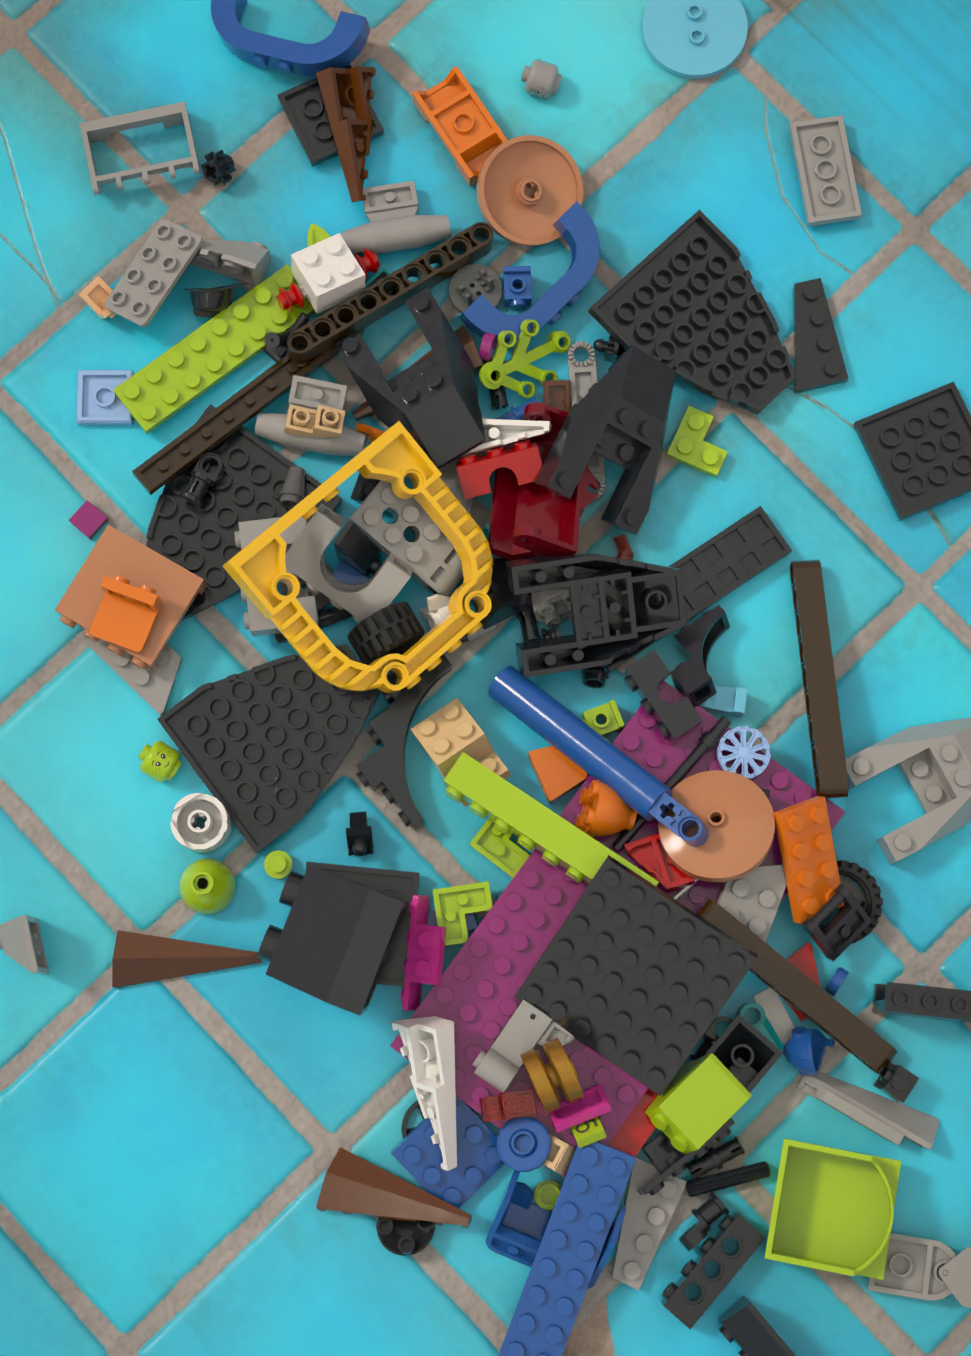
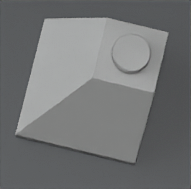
M24 915L0 924V950L3 949L7 956L34 974H50L38 918Z

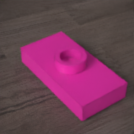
M601 1084L583 1091L584 1097L572 1103L566 1099L560 1100L561 1107L549 1113L557 1133L612 1111Z

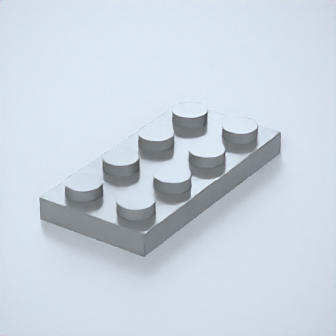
M843 115L791 122L789 124V132L807 227L860 219L862 213Z

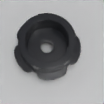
M602 666L584 669L581 673L583 675V684L591 688L604 687L606 679L609 678V674L604 671Z

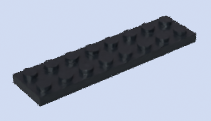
M761 506L669 566L681 569L686 622L792 552L790 546ZM660 639L652 640L640 646L638 650L630 654L626 653L612 660V663L604 665V667L611 673Z

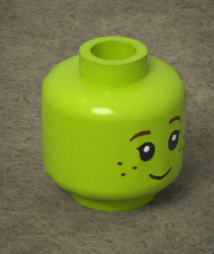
M160 740L156 741L152 746L146 744L138 756L142 760L140 770L157 782H163L166 779L170 781L182 763L179 761L180 754L177 750Z

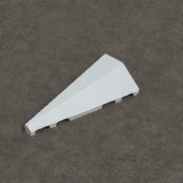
M483 419L486 442L462 456L548 433L551 430L552 424L550 421Z
M437 1016L392 1022L393 1031L399 1030L404 1044L400 1051L402 1056H408L412 1069L410 1079L424 1119H430L435 1133L431 1136L433 1144H439L443 1162L440 1164L441 1168L449 1171L457 1167L454 1021Z

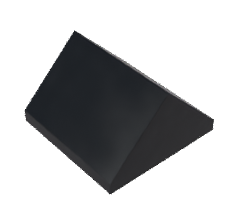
M505 558L493 559L492 583L487 592L492 606L488 615L480 621L484 630L532 607L533 603L529 593L514 595L509 590L506 561L511 560ZM471 599V602L477 613L478 605L474 600Z

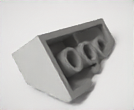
M203 240L202 246L189 264L243 283L249 282V285L256 287L263 282L272 259L267 247L259 242H252L251 244L245 241Z

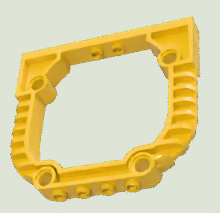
M400 421L391 426L223 565V568L262 615L274 623L313 672L329 684L345 690L366 691L378 688L382 692L392 693L405 687L407 689L412 688L421 680L419 675L425 669L431 671L442 662L440 656L446 651L449 653L453 652L462 644L460 639L466 633L470 636L482 627L480 621L488 615L492 606L491 599L487 595L492 583L493 557L488 539H486L481 527L474 521L470 513L465 510L458 498L453 495L449 487L441 480L440 476L442 473ZM357 470L364 478L391 483L392 491L398 498L410 499L413 497L422 506L456 550L462 563L464 579L463 584L450 597L448 603L449 615L403 655L398 653L388 654L373 661L370 665L350 660L339 651L298 602L296 596L299 594L300 584L293 574L286 572L285 553L287 543L280 536L284 530L301 516L306 520L319 510L315 506L319 501L324 499L327 503L339 493L336 487ZM404 477L412 480L413 489L405 486ZM278 582H283L287 585L288 594L286 596L281 595L277 591ZM471 599L478 605L477 613L470 609L469 603ZM389 670L393 671L397 677L395 685L390 684L387 680V672Z

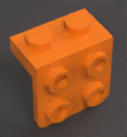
M114 575L113 579L104 576L100 587L105 593L90 627V634L96 638L140 653L145 647L163 602L156 595L157 591L145 585H140V588L131 586L128 579L118 575Z

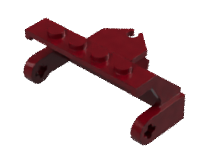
M534 402L525 406L524 420L550 421L552 424L551 430L548 433L523 440L537 443L543 466L568 413L544 403ZM523 440L508 443L498 447H503L504 450L514 448L515 443ZM586 466L571 499L555 495L534 482L518 485L516 475L511 469L506 467L497 468L495 470L488 539L491 554L508 560H518L531 557L574 555L577 553L580 516L583 513L584 507L598 497L597 493L591 494L587 489L588 486L593 490L599 487L588 466Z

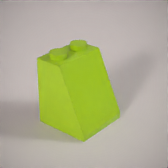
M713 1053L683 1064L662 1095H658L645 1113L651 1118L652 1124L657 1129L662 1130L671 1140V1144L675 1149L683 1154L698 1150L752 1095Z

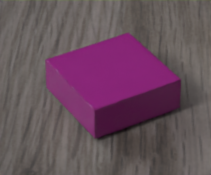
M88 500L69 519V522L90 540L109 521Z

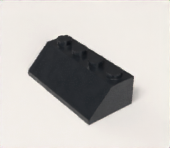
M745 1296L741 1297L718 1318L719 1322L723 1325L719 1328V1331L729 1343L735 1340L742 1348L738 1352L740 1356H796Z

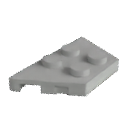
M91 639L85 641L161 716L165 714V707L170 692L173 690L176 674L179 672L183 660L168 644H166L155 662L156 670L150 667L143 670L131 662L133 657L126 653L119 656L107 648L109 645L107 642L101 639L98 642Z
M783 865L757 867L744 877L724 882L717 900V904L733 915L764 942L767 940L787 885Z

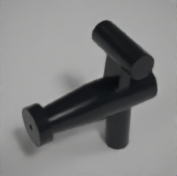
M301 312L288 331L268 333L265 336L266 346L263 351L277 363L285 357L284 355L288 351L287 339L289 335L306 325L310 317Z

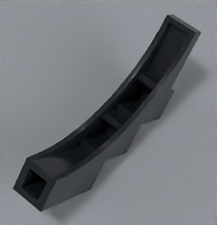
M444 653L440 656L442 662L431 671L425 669L419 675L421 680L412 688L407 689L405 687L392 693L381 691L387 703L394 702V705L369 722L372 730L368 734L377 746L382 743L383 747L357 764L360 772L356 775L366 788L370 785L375 791L384 785L385 788L381 791L390 804L397 803L401 809L398 816L406 827L412 825L415 830L424 825V820L415 807L406 781V739L409 727L420 703L430 689L452 670V665ZM394 672L387 676L388 682L392 685H395L397 681Z

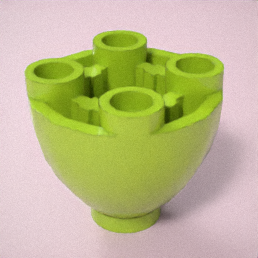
M212 858L199 859L189 864L182 872L179 881V891L185 905L192 911L203 915L217 914L232 901L236 890V879L230 868L223 862ZM202 878L208 880V886L205 889L198 887V881Z

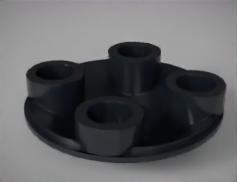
M378 1218L376 1229L380 1242L388 1251L396 1255L409 1256L419 1253L428 1246L434 1235L435 1224L420 1220L410 1222Z

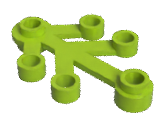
M526 319L521 323V333L518 341L513 331L504 330L499 333L498 345L492 361L485 363L479 371V379L484 387L497 389L502 385L517 392L520 397L530 398L535 393L534 384L529 381L519 382L507 376V374L516 370L538 380L541 385H543V381H546L545 378L548 373L551 376L550 381L558 379L554 371L542 370L530 365V363L552 352L563 353L567 351L571 344L570 336L564 331H552L548 335L546 343L526 352L531 336H535L539 332L538 322ZM529 323L532 324V331L530 333L527 330ZM508 334L510 341L506 344L504 338ZM561 337L563 338L562 346L559 345V339ZM517 341L511 360L503 363L508 347L514 346ZM493 371L496 372L495 380L491 379V373ZM525 385L528 386V392L526 394H524L523 387Z

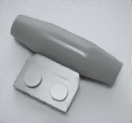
M414 181L363 188V195H366V200L363 201L365 216L370 222L341 232L342 238L352 254H364L365 249L375 252V254L419 248L451 237L448 215H416L419 206Z
M293 375L288 402L291 405L317 410L318 405L344 410L348 385ZM259 413L257 416L255 435L287 447L326 455L356 456L366 446V434L345 426L342 428L341 437H304L284 433L287 414Z

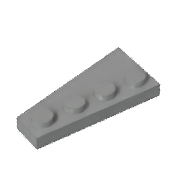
M636 1158L631 1171L625 1204L627 1209L621 1225L612 1271V1278L637 1290L641 1287L687 1183L678 1177L673 1178L670 1175L662 1181L665 1186L652 1196L649 1193L640 1195L637 1190L659 1172L655 1166L639 1158Z

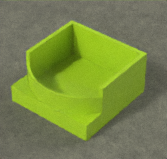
M784 1138L765 1259L853 1277L854 1275L883 1280L893 1224L901 1161Z

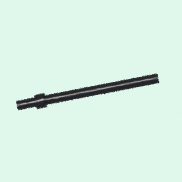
M722 716L709 732L705 731L698 739L700 743L664 784L670 789L679 784L708 750L712 751L719 741L717 739L731 722ZM638 814L633 828L630 831L625 829L613 842L612 846L621 852L625 847L624 844L630 842L647 820Z

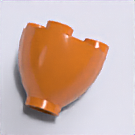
M593 780L589 789L583 788L579 799V804L583 805L581 815L577 816L574 826L591 837L609 836L624 829L630 831L633 828L637 812L629 807L613 788L600 780Z

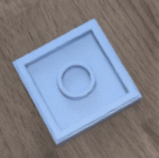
M78 370L76 423L78 425H133V416L113 392V389L134 375L133 370Z

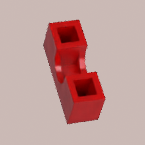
M523 440L515 443L514 448L504 450L503 447H496L488 450L487 455L477 457L476 454H469L461 457L460 462H456V468L464 499L492 493L489 484L490 475L494 470L501 467L509 468L515 473L518 485L534 482L542 468L537 443Z

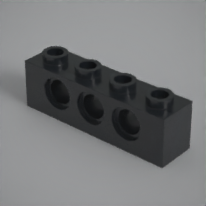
M736 1212L733 1216L727 1214L718 1225L720 1229L718 1234L714 1238L709 1236L699 1248L702 1252L695 1261L690 1259L681 1269L680 1273L683 1276L676 1284L671 1282L661 1294L664 1297L661 1301L662 1305L689 1329L695 1325L766 1239ZM727 1238H735L737 1242V1248L732 1253H724L722 1249V1244ZM710 1260H714L718 1264V1271L713 1276H707L703 1271L705 1263ZM691 1283L698 1284L700 1289L698 1296L693 1299L686 1298L684 1294L686 1286Z

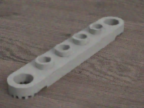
M575 342L568 350L571 407L574 404H578L589 392L588 389L594 383H597L595 352L592 345L588 344V342ZM577 350H585L589 358L584 362H579L574 359L573 354ZM593 452L587 466L599 484L600 489L597 491L598 497L592 502L602 498L606 489L604 458Z

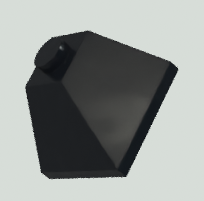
M738 1014L703 1056L713 1053L750 1093L783 1052Z

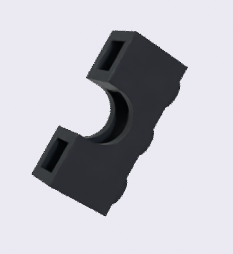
M655 650L626 668L624 672L626 675L624 678L626 685L632 692L637 691L642 698L640 701L641 707L648 716L651 714L658 722L656 728L664 739L669 738L671 743H673L701 724L702 718L687 697L673 704L666 703L659 697L657 687L669 677L670 671Z

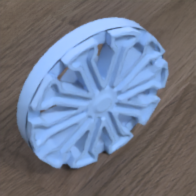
M748 726L733 728L722 736L717 746L716 755L723 771L736 773L737 767L741 765L742 773L739 775L753 779L766 769L770 761L771 752L770 745L761 732ZM746 732L752 733L748 742H746ZM734 733H740V742L736 739ZM759 738L762 743L752 747L755 740ZM729 739L734 747L726 745L724 741ZM762 749L765 750V755L755 753ZM722 751H728L731 754L724 757L722 756ZM753 759L762 761L763 765L759 767ZM734 760L733 765L727 768L726 762ZM747 764L751 766V768L754 770V773H748Z

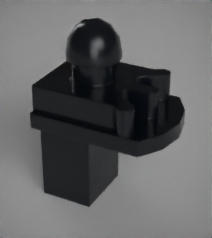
M611 335L609 336V341L597 339L593 343V348L600 353L601 351L606 352L605 361H610L611 363H614L626 351Z
M349 813L350 828H346L348 855L364 856L373 854L371 826H368L367 813Z

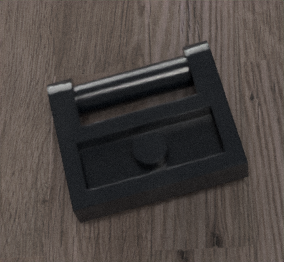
M843 884L838 885L834 890L835 894L811 919L807 918L801 924L802 928L812 937L826 958L833 962L872 922L852 892ZM844 902L845 906L821 930L819 926Z

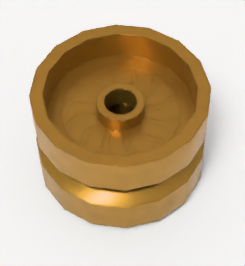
M558 1038L544 1044L543 1050L548 1060L545 1064L539 1052L535 1049L520 1055L546 1114L561 1107V1101L556 1091L558 1088L561 1089L565 1099L570 1103L584 1097L574 1064L569 1054L565 1053Z

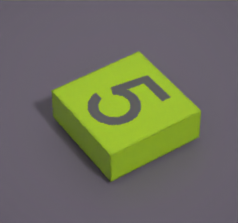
M598 1116L570 1127L579 1148L606 1138Z

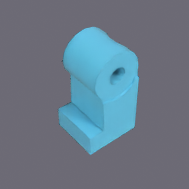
M715 686L717 693L699 705L708 712L742 717L745 713L748 688Z

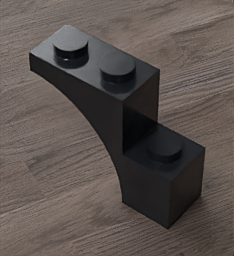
M720 605L705 612L695 622L682 628L679 633L674 635L679 652L687 661L677 665L670 672L675 688L689 699L694 708L717 693L713 680L707 672L709 653L716 640L730 628L726 612Z

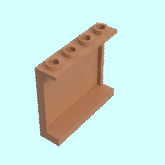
M107 525L55 608V611L61 616L59 621L73 629L76 625L85 630L83 635L98 642L99 638L90 634V627L105 593L100 587L104 576L113 579L114 575H118L128 579L131 586L140 588V585H145L157 591L156 595L159 596L163 603L143 651L137 653L107 642L109 644L107 648L119 656L126 653L133 657L131 662L143 670H146L147 667L156 670L155 662L198 593L202 595L207 584L201 577L114 527Z

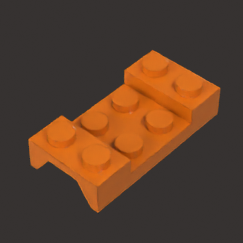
M458 66L450 71L444 81L429 90H416L412 92V101L426 123L429 122L455 160V166L470 187L477 183L480 169L488 155L508 140Z

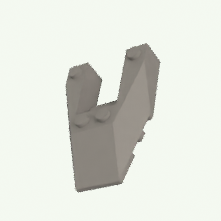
M971 718L908 727L845 759L849 790L898 765L925 815L877 839L890 865L958 830L971 819Z

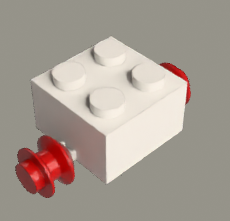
M340 233L291 254L292 274L300 287L294 283H290V290L287 291L280 287L279 294L276 295L278 304L283 311L287 310L289 313H292V306L297 305L303 308L304 298L307 297L317 314L328 310L365 289L367 272L371 271L373 274L378 272V267H380L379 259L375 252H370L368 249L364 250L363 257H359L357 254L353 255Z

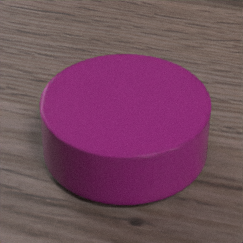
M484 334L479 354L481 360L492 361L498 342L496 334Z

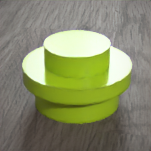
M280 850L269 853L264 861L266 873L274 879H282L288 876L293 866L291 857L286 852Z
M553 1180L540 1182L534 1191L536 1203L543 1209H554L561 1186Z

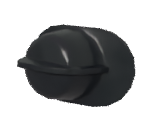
M249 282L210 289L184 288L183 290L190 291L193 311L197 317H214L231 305L234 288L247 285Z

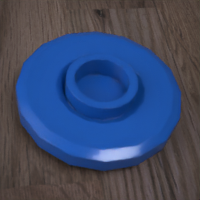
M519 1116L509 1120L501 1128L497 1137V1151L500 1159L509 1168L518 1172H530L539 1168L547 1160L551 1152V1137L548 1129L541 1121L530 1116Z

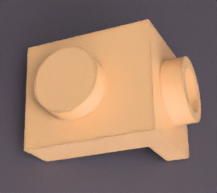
M96 276L78 296L101 319H105L108 316L112 319L117 315L107 310L104 306L105 301L113 290L99 276Z

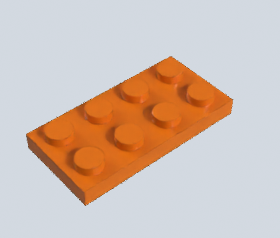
M816 796L773 812L793 922L802 924L807 918L811 919L835 894L834 890L841 884L826 799L822 796ZM842 902V903L838 906V908L843 907V906H844V902Z

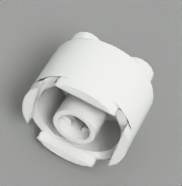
M193 793L183 797L175 805L171 817V830L176 840L189 850L197 853H206L218 849L227 840L231 833V819L227 809L217 798L208 794ZM199 817H202L204 820L207 819L203 829L195 828Z

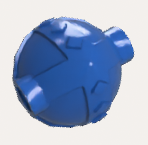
M795 1027L791 1031L792 1036L784 1044L783 1055L790 1064L798 1069L801 1075L811 1074L812 1076H818L826 1046L833 1047L835 1041L834 1039L826 1038L818 1029L807 1030L805 1027Z

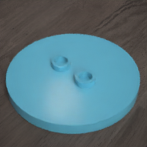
M649 0L642 21V37L651 58L665 71L687 79L708 78L728 69L740 56L748 32L747 15L740 0Z

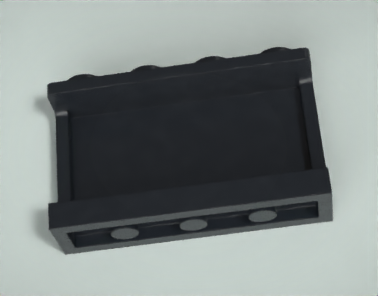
M888 982L886 985L874 984L872 1013L971 1023V991Z

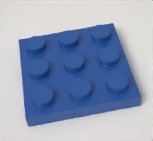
M456 1096L457 1167L449 1171L441 1168L440 1164L443 1162L439 1144H433L431 1136L435 1133L429 1118L423 1119L391 1151V1154L428 1193L460 1208L505 1163L500 1159L497 1151V1136L464 1101Z

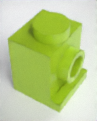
M615 699L582 713V720L603 737L623 730L625 726ZM597 716H604L606 723L599 725L596 722Z

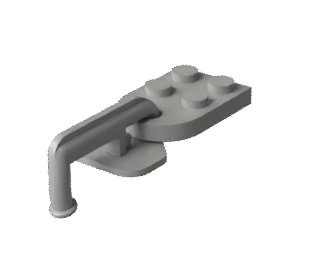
M890 1233L884 1279L879 1280L869 1277L868 1290L930 1301L943 1299L952 1293L962 1306L971 1308V1247H967L955 1255L952 1249L940 1241ZM937 1268H938V1275L940 1276V1278H941L942 1280H940V1279L938 1278V1276H937Z

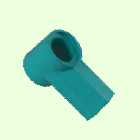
M745 1003L738 1008L736 1016L739 1014L743 1018L747 1008L755 1009L758 1014L757 1020L751 1025L780 1050L785 1047L767 1019L761 1005Z

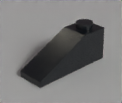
M349 519L333 542L338 561L345 562L365 577H368L370 573L374 575L382 564V560H380L381 552L363 531Z

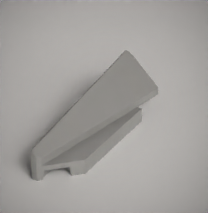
M819 1072L818 1076H812L811 1074L803 1075L797 1085V1088L892 1144L899 1145L903 1137L927 1150H930L933 1146L939 1125L938 1118L822 1072Z

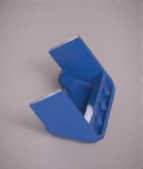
M514 1170L485 1242L487 1247L493 1252L532 1267L552 1211L532 1203L533 1191L525 1183L517 1182L520 1172ZM621 1205L611 1224L588 1288L595 1285L616 1245L627 1207Z

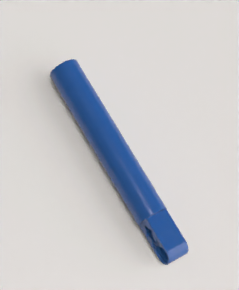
M513 666L504 668L494 678L488 691L489 696L595 780H600L613 788L621 799L647 821L656 819L692 847L701 846L707 841L709 836L707 826L672 798V789L534 682L524 678ZM668 810L674 812L676 815L673 818H671L670 816H667L666 813ZM692 825H698V833L693 837H687L688 828Z

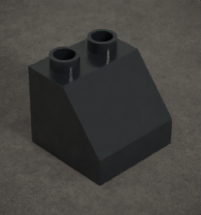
M308 865L305 875L291 870L279 899V903L292 907L285 926L281 929L270 924L258 952L259 958L270 961L265 975L326 1003L361 1015L368 1009L408 902L312 865Z

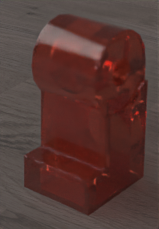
M532 1088L479 1098L483 1122L537 1116Z

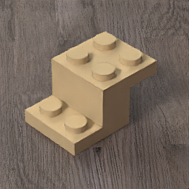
M458 698L411 728L413 735L425 749L443 779L448 775L462 752L505 780L511 776L507 767L494 752L485 733ZM461 801L464 807L469 805L465 801Z

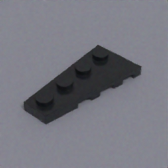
M821 278L795 283L793 286L794 371L797 377L795 378L794 394L847 382L848 375Z

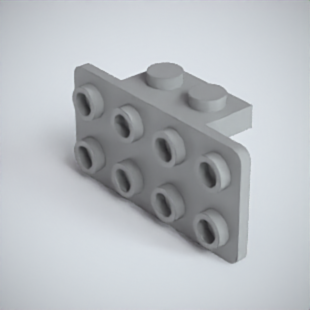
M166 219L161 220L105 301L104 306L107 310L141 327H146L202 246L203 239L201 236Z

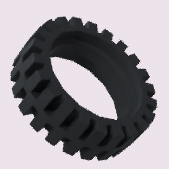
M841 860L837 861L839 875L849 877L859 884L865 894L867 903L865 912L872 921L852 942L855 943L869 935L878 924V919L882 914L881 905H883V898L880 896L881 890L876 884V879L870 876L869 871L859 867L856 863ZM823 924L819 926L821 930L825 927Z

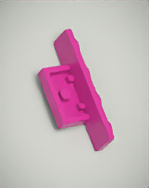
M413 895V900L409 905L411 921L410 929L406 935L408 953L403 965L405 984L401 991L402 1010L415 1011L419 1007L422 983L441 985L446 927L427 925L430 896Z

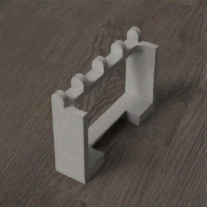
M185 101L79 123L94 195L100 194L101 186L116 182L118 190L124 189L122 182L124 180L143 177L144 184L146 185L150 184L149 175L169 171L171 179L177 178L175 172L177 169L191 167L195 174L201 172ZM162 122L164 128L184 124L191 157L98 176L91 143L112 139L111 133Z

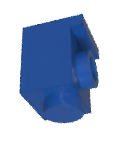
M504 266V307L521 310L525 309L526 306H531V266ZM513 286H523V287H522L521 289H515Z

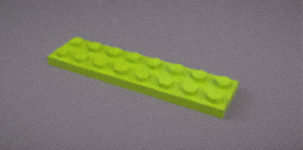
M288 264L113 389L115 395L146 434H149L263 351L266 346L265 336L268 333L288 331L301 312L308 316L316 312L307 297L304 298L303 308L297 305L292 306V313H289L287 310L283 311L279 306L276 295L279 294L280 287L285 291L290 290V283L300 287Z

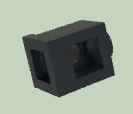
M890 1062L882 1075L878 1076L873 1086L896 1102L904 1103L919 1078L901 1065H894Z

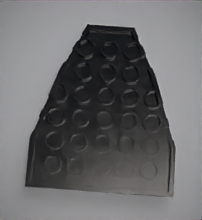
M700 209L588 310V313L625 350L630 345H633L675 370V378L701 393L757 415L797 377L793 366L788 361L787 349L785 346L782 347L777 333L780 330L761 292H756L751 282L753 277L750 271H745L739 259L741 254L738 248Z
M210 404L198 421L213 411L215 407ZM242 426L207 452L215 453L221 458L224 463V471L216 479L213 486H209L202 499V507L196 506L180 496L181 491H185L192 478L191 472L196 466L197 460L165 484L148 527L146 544L148 548L201 577L207 584L202 595L197 594L181 621L241 592L238 584L223 568L227 561L241 551V548H236L234 534L235 531H239L238 522L278 518L291 510L280 505L278 495L288 475L289 468L296 465ZM209 459L204 463V471L213 473L218 469L219 465L216 460ZM305 472L306 497L320 486L321 483ZM336 495L327 503L322 499L315 506L319 508L321 504H324L335 512L341 504L342 498ZM311 515V516L307 519V523L309 522V520L312 518L313 515Z
M347 644L335 646L350 660L361 663ZM294 654L258 665L251 670L227 676L225 679L201 685L157 720L212 795L225 806L229 818L254 852L259 854L305 818L353 748L381 691L378 688L366 691H351L338 688L320 678L300 655Z

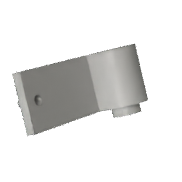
M523 999L489 1051L485 1053L482 1050L472 1064L477 1068L474 1074L503 1093L523 1064L520 1055L533 1049L552 1021V1018Z

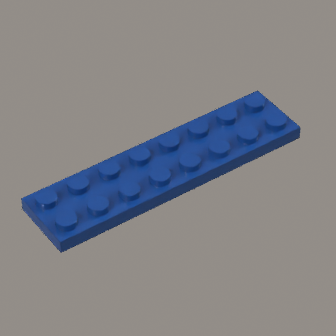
M600 1141L579 1148L577 1145L498 1356L563 1355L637 1156Z

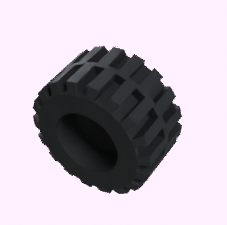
M398 602L386 606L362 620L351 630L347 639L362 664L370 665L373 661L385 655L403 654L422 638L425 631L408 602Z

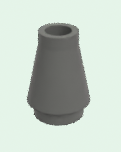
M296 466L289 468L288 475L278 495L282 507L292 509L305 498L306 471L303 468Z

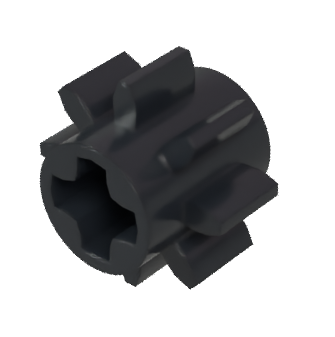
M223 150L216 153L212 151L205 155L207 162L203 163L201 167L207 180L213 182L215 186L221 182L225 184L232 180L230 174L236 171L232 157L224 154Z

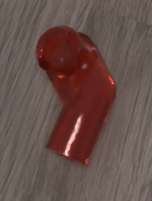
M626 534L615 537L613 541L618 550L616 558L633 560L634 553Z

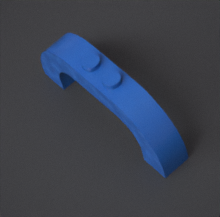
M211 0L212 20L227 49L239 59L252 63L258 68L266 69L269 67L277 69L286 75L294 73L302 76L317 77V72L330 67L345 68L360 54L370 33L366 17L341 11L334 30L327 38L313 44L299 43L244 28L241 25V20L248 2L247 0Z
M577 201L553 224L554 228L566 239L571 250V262L566 273L529 310L517 315L500 312L481 294L458 317L471 331L481 337L486 333L498 336L501 331H513L518 341L521 333L520 326L524 320H536L539 324V329L547 322L553 325L563 315L559 310L565 304L571 307L581 297L578 292L590 280L596 269L600 253V243L593 220ZM529 323L527 326V330L529 333L532 331L531 323ZM508 334L504 338L505 342L510 341V336Z

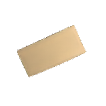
M289 404L284 433L315 438L341 437L345 411L318 405L317 410Z

